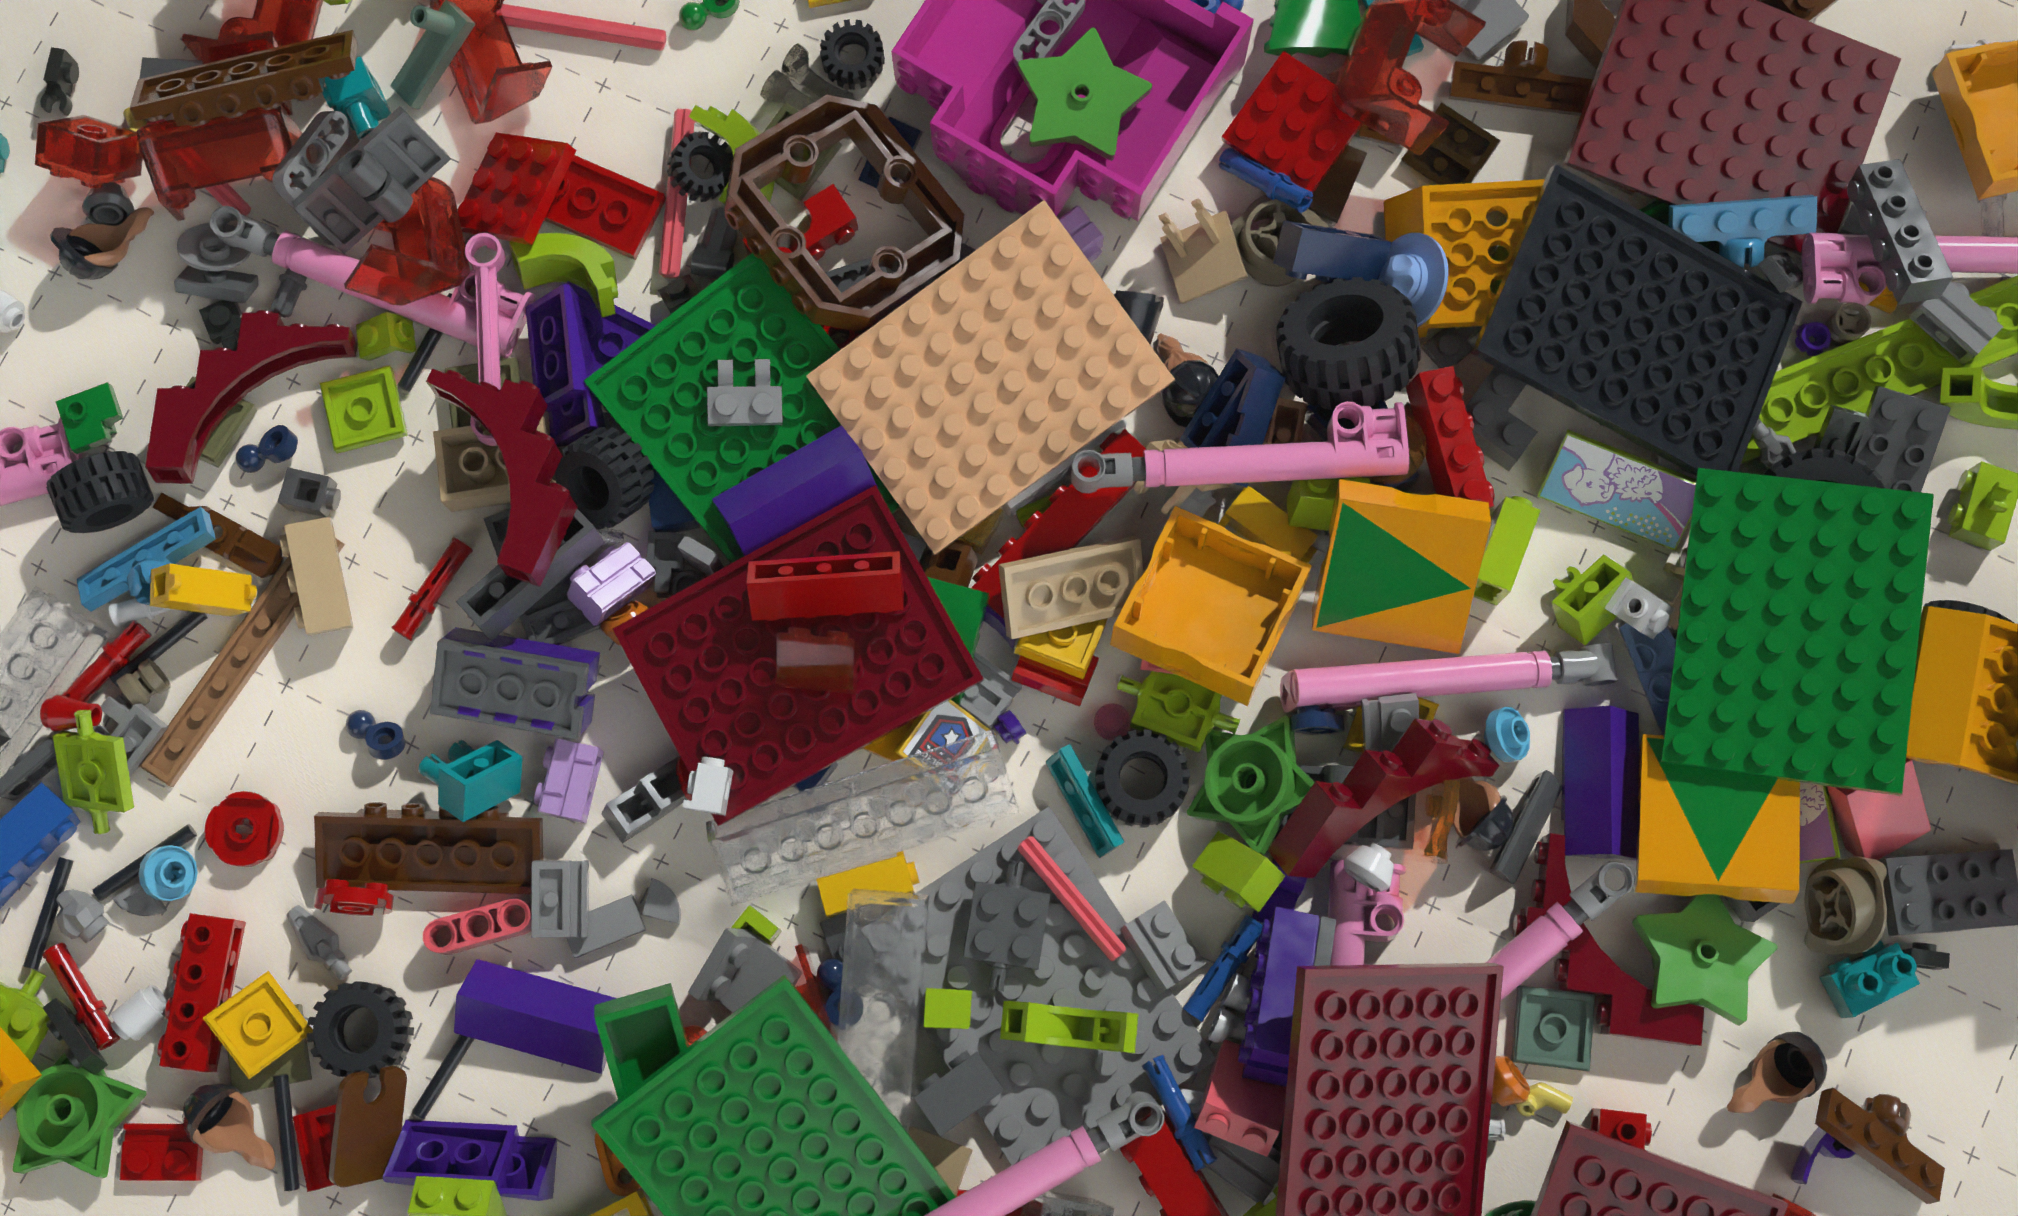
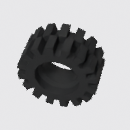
M850 19L844 20V26L841 28L838 22L832 25L833 32L827 30L824 34L825 40L821 39L820 43L824 72L828 74V79L832 83L836 80L837 86L841 88L844 87L845 83L848 84L849 90H855V84L860 83L861 89L867 87V80L874 83L877 80L876 73L881 75L883 71L882 64L885 63L883 43L877 31L873 32V26L868 23L863 27L862 20L857 19L855 25L850 24ZM850 44H858L865 49L866 56L859 64L847 65L839 58L841 49Z
M694 132L688 137H684L670 153L671 156L667 161V165L671 166L667 170L668 177L674 176V179L670 182L673 188L679 185L682 189L678 193L682 196L689 193V200L696 201L698 197H700L701 202H707L710 198L713 200L724 191L729 182L733 153L725 151L729 147L726 141L722 145L717 143L720 138L719 136L714 134L711 139L708 138L709 132H702L699 136L697 132ZM702 155L711 162L714 168L711 178L702 179L692 172L689 165L692 156Z

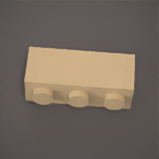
M325 517L284 525L286 534L280 535V543L283 556L291 557L293 570L287 571V578L291 593L298 592L300 607H294L298 629L305 628L306 634L311 636L354 627L332 519Z

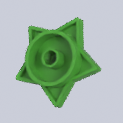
M1093 27L1063 56L1026 59L1018 62V71L1037 103L1029 145L1037 147L1067 142L1083 145L1110 161L1114 160L1120 119L1151 93L1152 83L1114 66L1097 30ZM1076 95H1085L1086 97L1079 98Z
M1287 715L1253 734L1237 735L1212 730L1205 739L1208 764L1204 783L1186 812L1188 816L1195 819L1232 824L1250 848L1263 856L1268 851L1284 817L1296 810L1314 784V781L1296 764L1295 732H1292L1291 719Z
M1716 894L1696 895L1680 913L1638 915L1633 919V927L1652 955V964L1655 972L1651 1006L1653 1008L1693 1004L1704 1006L1738 1026L1747 1021L1748 977L1778 949L1775 943L1735 924L1722 899Z
M63 1053L52 1067L40 1072L42 1076L13 1106L20 1133L13 1163V1172L25 1174L64 1161L95 1177L106 1178L109 1170L114 1129L145 1098L147 1093L142 1089L107 1077L104 1069L96 1075L84 1066L77 1069L69 1061L65 1053Z

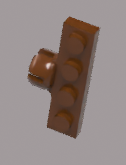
M1519 40L1511 42L1506 48L1504 64L1502 66L1455 61L1452 68L1448 99L1581 116L1594 79L1549 72L1547 68L1549 50L1544 44L1535 41L1533 47H1529L1527 60H1525L1528 41Z
M1833 1087L1821 1091L1815 1124L1926 1204L1940 1202L1945 1168L1912 1145L1908 1140L1906 1132L1910 1126L1911 1112L1906 1103L1901 1102L1900 1098L1896 1096L1879 1094L1873 1098H1866L1861 1108Z

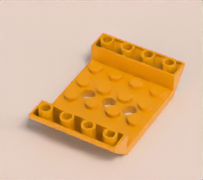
M1545 179L1420 186L1384 200L1385 240L1393 242L1395 239L1408 233H1422L1434 238L1443 248L1447 258L1448 283L1445 295L1432 317L1417 327L1419 338L1427 337V332L1430 328L1483 326L1496 296L1491 291L1490 285L1496 280L1503 279ZM1492 211H1499L1505 215L1507 221L1502 226H1492L1487 221L1486 216ZM1500 245L1507 249L1509 256L1503 261H1495L1489 256L1488 250L1493 246Z
M1923 606L1906 758L1925 764L1951 765L2018 785V750L2016 746L2018 739V624L1987 614Z

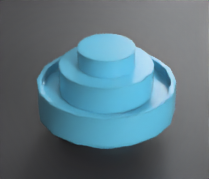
M1502 707L1489 713L1486 720L1485 744L1503 762L1522 760L1527 756L1530 749L1529 727L1520 713L1512 707Z
M167 845L154 848L146 854L140 863L138 875L140 885L146 894L155 900L173 901L183 898L192 890L196 883L198 871L196 861L188 851L182 847Z

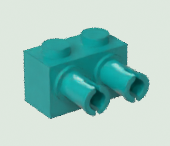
M361 56L356 58L355 70L351 71L349 75L340 79H330L329 76L325 77L326 86H324L322 94L328 106L347 117L351 129L356 132L358 140H362L378 126V121L387 118L391 114L379 83Z
M459 740L458 743H453L448 750L447 756L451 763L446 764L435 754H430V757L426 756L423 758L418 768L419 773L423 777L438 785V805L462 822H465L520 793L523 757L499 740H495L477 750L469 746L464 740Z
M1880 940L1873 948L1862 952V956L1852 961L1846 956L1827 965L1830 972L1820 976L1819 979L1840 1018H1854L1920 984L1915 975L1917 969L1916 961L1912 956L1903 953L1898 942L1883 944L1882 940Z

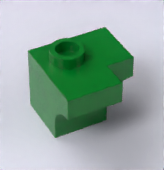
M108 382L55 401L71 451L76 454L112 442L110 435L117 433L114 424L124 419L114 388Z

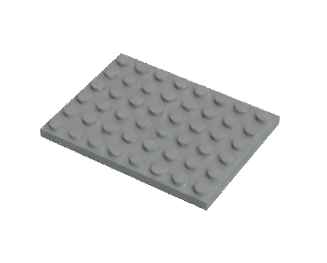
M1050 806L861 928L923 1028L926 988L973 991L969 1029H924L947 1065L966 1050L970 1056L978 1052L1003 1087V1092L978 1109L977 1112L1011 1166L1061 1137L1071 1135L1070 1132L1082 1125L1086 1131L1097 1126V1119L1122 1106L1126 1098L1133 1093L1146 1092L1155 1101L1158 1100L1159 1097L1145 1070L1142 1068V1065L1149 1060L1153 1063L1157 1073L1160 1074L1153 1058L1164 1055L1177 1084L1180 1085L1216 1059L1170 988L1160 994L1119 930L1127 924ZM1033 836L1125 945L1126 951L1119 958L1110 961L1020 854L1018 845L1027 837ZM1008 861H1016L1014 876L1017 863H1025L1021 886L1026 887L1030 891L1050 894L1039 969L1034 970L1022 967L1007 969L1003 992L996 991L999 976H997L995 990L988 989L992 966L980 960L962 958L974 883L976 881L989 884L1006 883ZM1003 1002H1031L1070 1008L1138 1014L1135 1053L1001 1040L1000 1030ZM1147 1106L1141 1107L1139 1110H1137L1136 1114L1144 1108H1146Z

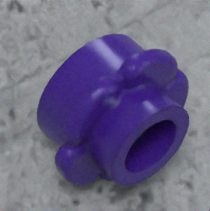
M1804 323L1796 330L1797 338L1795 339V345L1800 352H1807L1808 356L1814 357L1822 354L1824 349L1829 348L1831 334L1823 323ZM1809 337H1814L1815 342H1811Z
M1010 710L1003 715H999L998 723L994 725L995 730L1006 744L1011 740L1015 744H1019V739L1027 734L1019 720Z

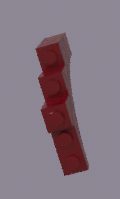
M259 310L255 313H242L237 351L222 347L215 348L214 350H200L194 389L182 385L172 386L171 388H157L145 465L156 483L193 484L199 458L212 432L228 411L255 388L293 368L326 359L356 357L357 342L350 327L338 324H329L326 327L307 326L300 323L285 326L279 313L267 310Z
M432 369L426 382L436 397L460 407L479 421L493 436L502 452L509 477L511 508L507 534L498 556L497 564L506 575L540 587L578 508L567 488L551 482L562 458V454L554 443L555 440L543 432L536 431L548 405L542 397L540 389L524 380L516 383L505 379L499 390L487 382L481 381L479 385L469 382L466 377L453 370H447L444 373Z
M1415 718L1392 752L1387 750L1378 752L1365 749L1342 784L1339 782L1326 783L1315 781L1269 847L1268 852L1287 876L1314 878L1328 859L1354 833L1394 804L1425 788L1449 780L1472 776L1492 777L1500 765L1490 755V748L1477 739H1472V741L1459 739L1451 735L1452 730L1440 720L1433 719L1429 721Z
M1549 833L1542 837V842H1537L1534 861L1535 864H1540L1538 879L1533 880L1531 888V900L1536 902V907L1527 906L1520 909V915H1515L1512 928L1513 937L1519 935L1541 915L1547 914L1546 911L1558 902L1563 907L1571 900L1569 896L1571 889L1565 865V835ZM1582 923L1580 928L1583 932L1573 941L1567 942L1568 945L1560 951L1562 956L1557 958L1555 962L1554 979L1559 981V990L1604 996L1603 1002H1599L1596 1011V1023L1601 1025L1600 1034L1685 1046H1702L1705 1007L1682 1004L1653 1008L1651 1006L1653 990L1645 987L1622 971L1599 947L1585 924Z

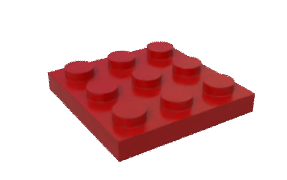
M1283 51L1221 138L1224 143L1245 157L1254 160L1274 173L1278 174L1281 172L1286 174L1294 184L1314 193L1371 114L1372 108Z
M496 132L487 147V152L478 171L473 176L468 192L458 208L452 226L464 233L475 235L488 233L497 239L532 245L577 150L564 142Z

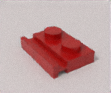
M1093 655L1084 679H1080L1020 656L1011 680L1080 707L1098 665L1099 657Z
M336 1104L293 1116L307 1192L335 1185L329 1179Z
M124 1124L125 1141H122L120 1180H201L203 1148L189 1140L183 1124Z

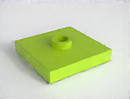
M390 365L319 383L333 448L337 454L408 436L394 371Z

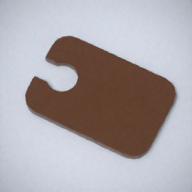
M397 1066L380 1068L379 1080L381 1082V1090L378 1097L370 1103H365L363 1098L364 1090L368 1085V1072L351 1073L341 1081L337 1095L329 1179L333 1184L339 1187H349L383 1179L384 1172L402 1129L407 1075L403 1069Z

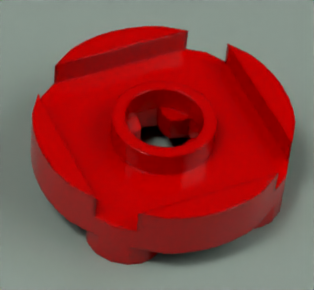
M241 791L226 796L225 798L227 799L221 801L218 806L213 807L206 819L205 839L209 848L213 849L221 861L237 867H252L274 857L284 833L281 811L275 803L257 793ZM244 819H249V825L253 826V832L248 834L246 839L242 840V834L236 833V827L243 825Z
M329 879L325 881L324 888L316 890L314 907L321 910L323 903L330 904V912L358 916H373L374 908H384L383 915L392 913L394 896L387 893L388 885L365 883L364 888L349 887V882L345 880Z

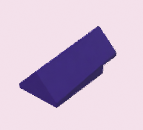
M562 284L525 307L533 384L540 389V393L548 405L545 411L548 412L550 436L555 440L554 443L557 447L567 446L591 430H596L600 427L606 428L602 405L584 382L586 378L595 372L582 301L569 284Z
M841 425L712 498V501L743 556H746L873 487L876 483L861 449Z
M1614 706L1564 709L1561 820H1564L1565 856L1636 860L1640 819V803L1638 800L1639 713Z
M476 959L456 994L454 1033L603 1074L607 1060L594 1018V1005L617 998Z
M405 1120L384 1172L383 1180L387 1183L414 1186L416 1176L494 1180L501 1197L534 1201L553 1199L557 1138L519 1136L517 1125Z

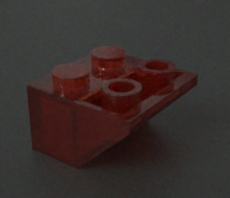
M789 627L788 633H777V684L781 688L856 694L860 648L854 639L849 638V633L826 631V637L812 635L809 629Z

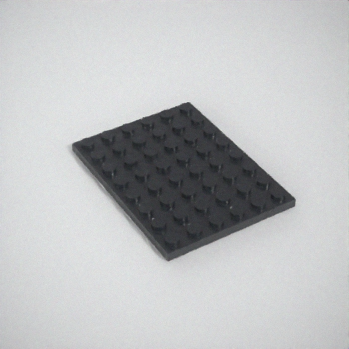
M1555 164L1548 171L1471 354L1695 476L1697 475L1698 468L1738 472L1803 301L1787 292L1780 293L1773 284Z

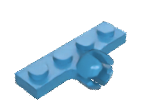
M1803 195L1670 205L1668 227L1695 242L1717 241L1720 256L1744 268V264H1749V268L1758 266L1764 260V245L1768 238L1816 233L1817 196Z
M199 507L77 578L81 605L92 612L128 590L130 596H135L136 601L141 604L150 605L151 569L169 563L176 564L181 559L216 540L210 514L202 507Z

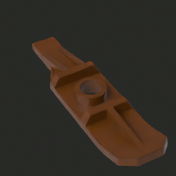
M161 492L152 507L155 510L177 521L197 508L202 507L210 514L213 529L217 526L222 527L223 533L221 537L207 544L205 548L262 579L275 573L283 560L282 548L279 545L207 506L188 507Z

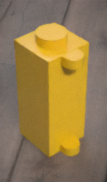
M1249 485L1248 488L1244 487L1218 523V525L1224 528L1229 525L1251 542L1267 545L1306 563H1309L1318 551L1313 546L1318 535L1308 528L1289 526L1288 514Z
M169 563L151 569L150 606L232 617L251 611V604L257 595V588L255 585H251L252 575Z
M902 845L894 847L896 857L826 877L823 868L816 869V880L826 916L832 918L845 912L857 911L915 894L913 885L920 883L914 861L907 863Z

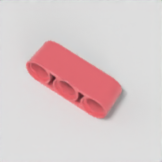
M508 899L435 919L425 927L423 942L430 951L451 955L525 935L531 932L532 905L519 899ZM522 907L525 911V920L520 926L513 927L509 916L515 908ZM480 917H485L488 921V930L483 936L477 937L473 932L474 922ZM448 927L452 933V938L446 946L440 947L437 943V934L442 928Z

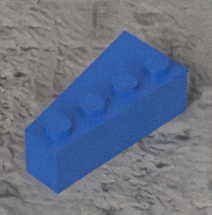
M42 782L0 819V909L61 843L73 836L78 824L81 822L74 811Z

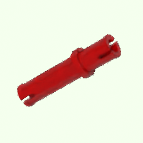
M453 537L452 542L432 568L416 594H410L408 597L409 604L396 623L392 625L391 629L411 641L427 615H433L436 610L434 605L453 580L469 554L473 552V549Z
M132 620L112 643L107 642L102 647L104 651L62 693V696L87 702L121 666L125 667L130 662L129 658L152 634L139 622Z
M58 943L47 949L42 956L46 959L60 986L77 1012L75 1018L78 1023H84L98 1050H104L114 1045L121 1037L111 1027V1021L105 1013L107 1007L103 1000L96 998L83 973L68 951L67 945L65 943Z

